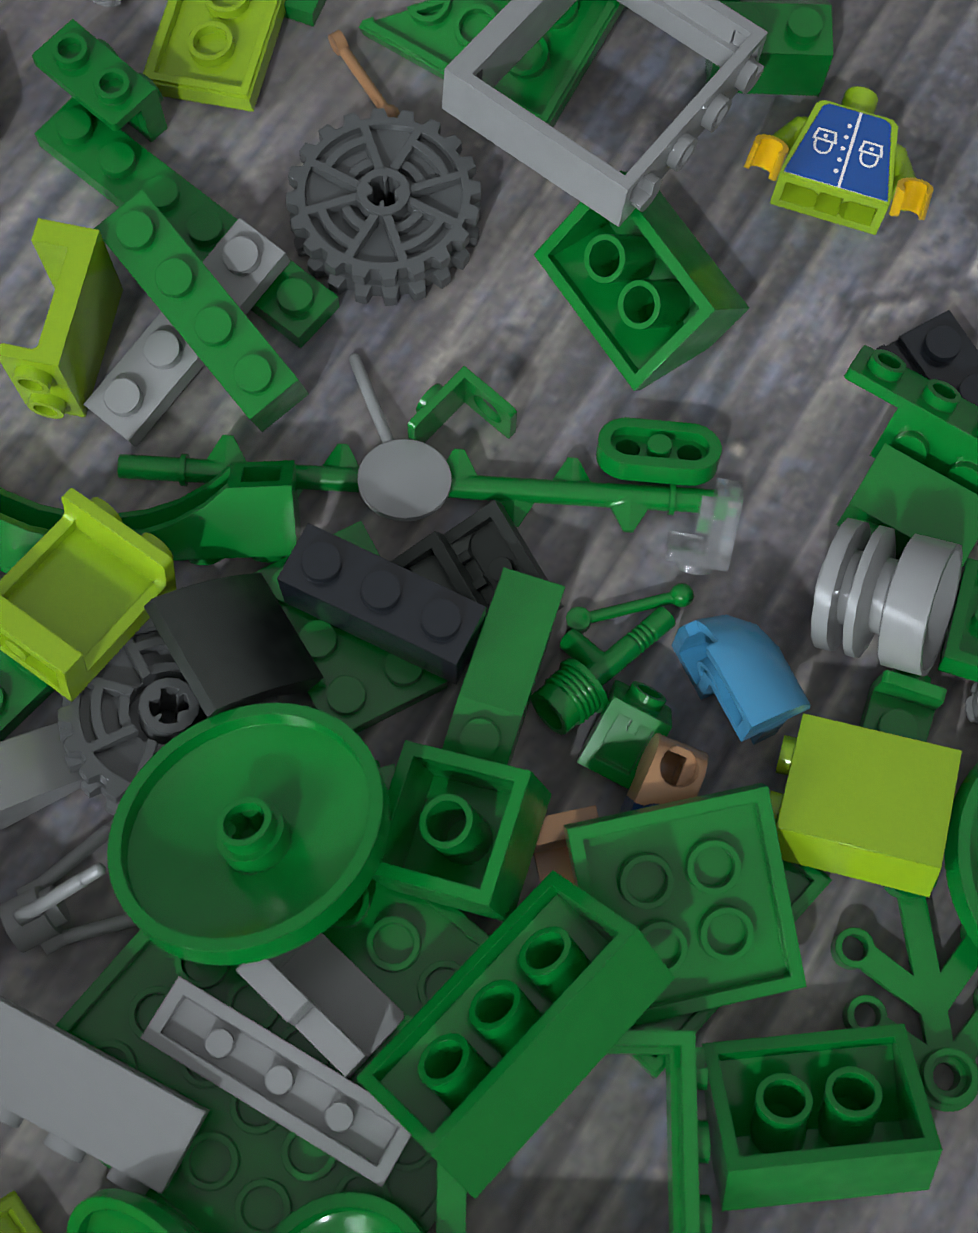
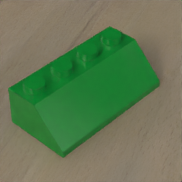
M552 870L364 1068L356 1079L476 1199L669 986L675 977L636 926Z

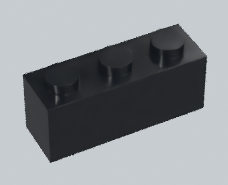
M307 523L277 578L285 603L456 685L475 650L486 618L485 606L310 523Z

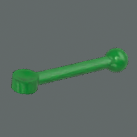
M678 583L672 587L670 592L588 611L583 607H574L566 615V625L569 630L577 629L580 633H585L592 623L674 604L677 607H686L692 603L694 591L689 585Z

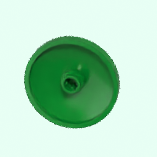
M261 703L224 711L191 726L170 740L146 762L126 789L113 817L108 838L107 863L111 885L122 908L140 931L155 945L172 955L185 960L210 965H241L279 956L309 942L327 930L354 905L369 885L381 862L389 836L390 801L388 790L372 753L361 737L347 724L324 711L292 703Z

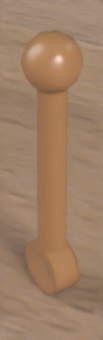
M337 30L329 34L328 40L337 56L342 57L377 108H384L388 117L397 118L400 114L399 109L395 105L386 102L349 49L348 42L343 33Z

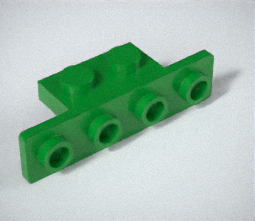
M866 345L862 346L844 377L855 385L897 407L869 456L876 458L883 445L887 444L978 494V406L962 398L958 390L952 385L937 379L929 380L907 368L904 361L894 353L883 349L875 350Z

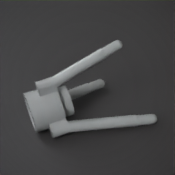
M112 820L103 825L37 879L18 888V896L0 905L1 922L7 935L18 950L27 952L41 945L44 952L49 955L67 944L136 927L127 913L64 930L61 925L71 919L64 900L104 875L106 867L102 863H96L57 887H54L53 884L108 841Z

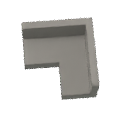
M323 933L294 950L259 962L241 964L236 969L288 1023L295 1026L347 1078H350L404 1020V1013Z

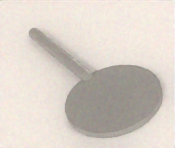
M353 353L349 356V362L382 441V444L372 449L360 464L358 470V489L360 495L371 510L384 518L395 521H415L426 518L440 509L449 496L452 481L449 465L440 452L426 443L411 439L394 440L363 362L357 353Z

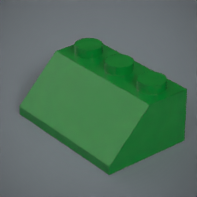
M619 171L624 175L627 173L626 171ZM660 191L646 210L641 212L635 208L619 227L580 202L534 253L538 262L634 391L642 390L709 349L750 309Z
M904 1023L701 1044V1047H705V1068H708V1086L704 1094L706 1118L710 1130V1154L722 1211L930 1189L943 1148Z

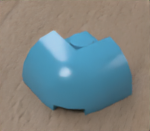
M720 615L697 619L678 629L671 646L699 698L702 700L713 694L716 695L741 742L750 738L753 745L775 735L788 719L810 709L811 704L781 650L757 624L729 615Z

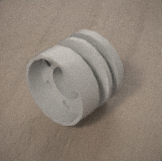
M847 518L839 527L818 575L811 618V639L814 647L836 651L843 642L846 656L860 658L876 633L879 634L878 658L880 665L920 676H927L941 649L954 608L961 576L962 545L914 534L898 560L896 559V536L893 528L879 525L871 535L869 523Z

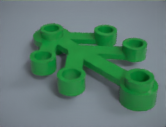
M883 886L898 901L911 973L875 947L871 935L857 927L847 928L833 938L830 949L832 958L844 969L861 970L919 1015L924 1042L908 1031L907 1034L929 1106L941 1112L961 1110L967 1107L978 1094V1066L975 1061L978 1056V986L973 993L975 1011L954 1038L952 1036L948 1010L978 968V949L961 924V941L940 970L926 896ZM846 937H854L861 942L863 955L859 961H852L844 955L842 943ZM861 995L852 998L843 1008L842 1019L846 1029L861 1028L854 1018V1011L860 1003L867 1004L873 1009L875 1013V1023L873 1026L897 1024L887 1017V1010L884 1004L872 995ZM940 1063L947 1065L953 1072L954 1081L947 1090L939 1088L933 1079L934 1069Z

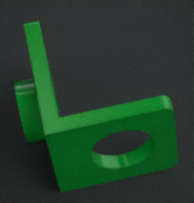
M463 366L444 386L437 383L422 396L416 407L417 413L407 424L408 439L425 443L464 403L509 439L516 432L517 410L466 366ZM483 399L489 402L498 413L493 411Z

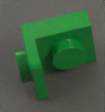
M893 669V671L884 670L870 685L859 726L927 742L935 710L944 703L947 689L931 684V678L928 675L920 676L898 669Z
M615 680L609 690L608 702L578 754L577 763L629 789L635 777L641 756L651 738L658 733L667 737L672 728V709L665 705L666 698L660 692L644 683L633 681L629 686L619 680Z

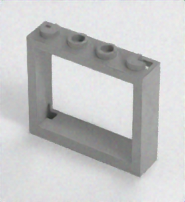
M511 0L445 67L442 109L618 227L635 208L643 212L649 207L661 188L663 176L670 168L678 172L684 167L696 148L697 138L705 129L712 133L719 127L731 107V99L738 91L747 94L756 84L765 67L758 62L768 32L718 0H616L720 67L716 74L624 175L493 88L577 1Z

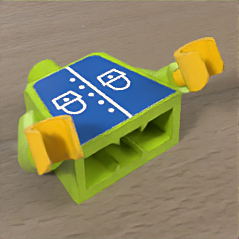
M859 86L847 89L841 104L827 100L818 101L809 117L797 116L772 135H757L744 163V168L750 169L751 166H759L770 173L768 179L772 181L777 180L769 204L876 235L891 200L890 216L898 217L900 210L911 211L918 215V220L925 221L934 190L931 184L916 178L906 149L897 143L898 125L895 121L875 115L878 104L877 95L872 90Z

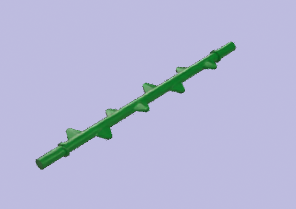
M222 435L207 459L190 458L189 454L184 453L180 457L120 454L117 463V473L121 479L179 482L180 486H187L188 483H208L233 462L251 461H246L233 435ZM337 444L322 466L295 464L298 498L304 489L360 493L358 489L359 465L348 444ZM453 449L446 460L452 479L448 498L496 500L503 504L516 527L520 526L534 503L607 507L611 509L622 531L628 533L635 531L648 510L667 511V515H674V512L736 515L738 492L736 490L676 487V484L653 486L591 482L579 459L574 457L566 459L553 480L477 475L465 449Z

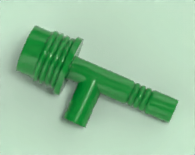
M658 607L642 620L640 624L636 625L631 632L620 638L605 652L577 629L568 631L561 639L559 647L571 658L563 660L560 663L559 670L545 679L544 685L531 695L532 706L541 720L555 733L564 735L576 725L583 724L594 713L602 712L608 702L607 694L602 686L639 657L649 646L653 645L654 642L658 641L675 627L676 622L672 614L664 607Z

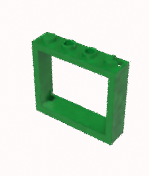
M628 1030L606 1055H665L669 1233H712L711 1199L709 1194H699V1164H709L710 1160L709 1124L707 1120H698L697 1090L706 1091L708 1086V1068H705V1047H696L695 1031ZM437 1162L436 1233H466V1190Z

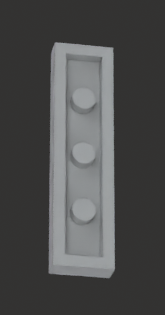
M239 218L204 259L203 264L246 315L289 264L290 259L283 250L243 219ZM160 312L83 405L136 447L205 364L165 315Z
M180 976L140 1037L381 1187L384 1185L411 1138V1135L367 1090Z

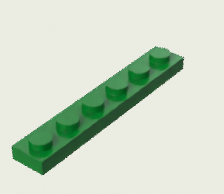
M73 97L34 133L41 148L117 207H121L142 189L202 262L238 220L122 130H111ZM290 260L289 264L250 310L301 349L340 308L339 298L335 293Z

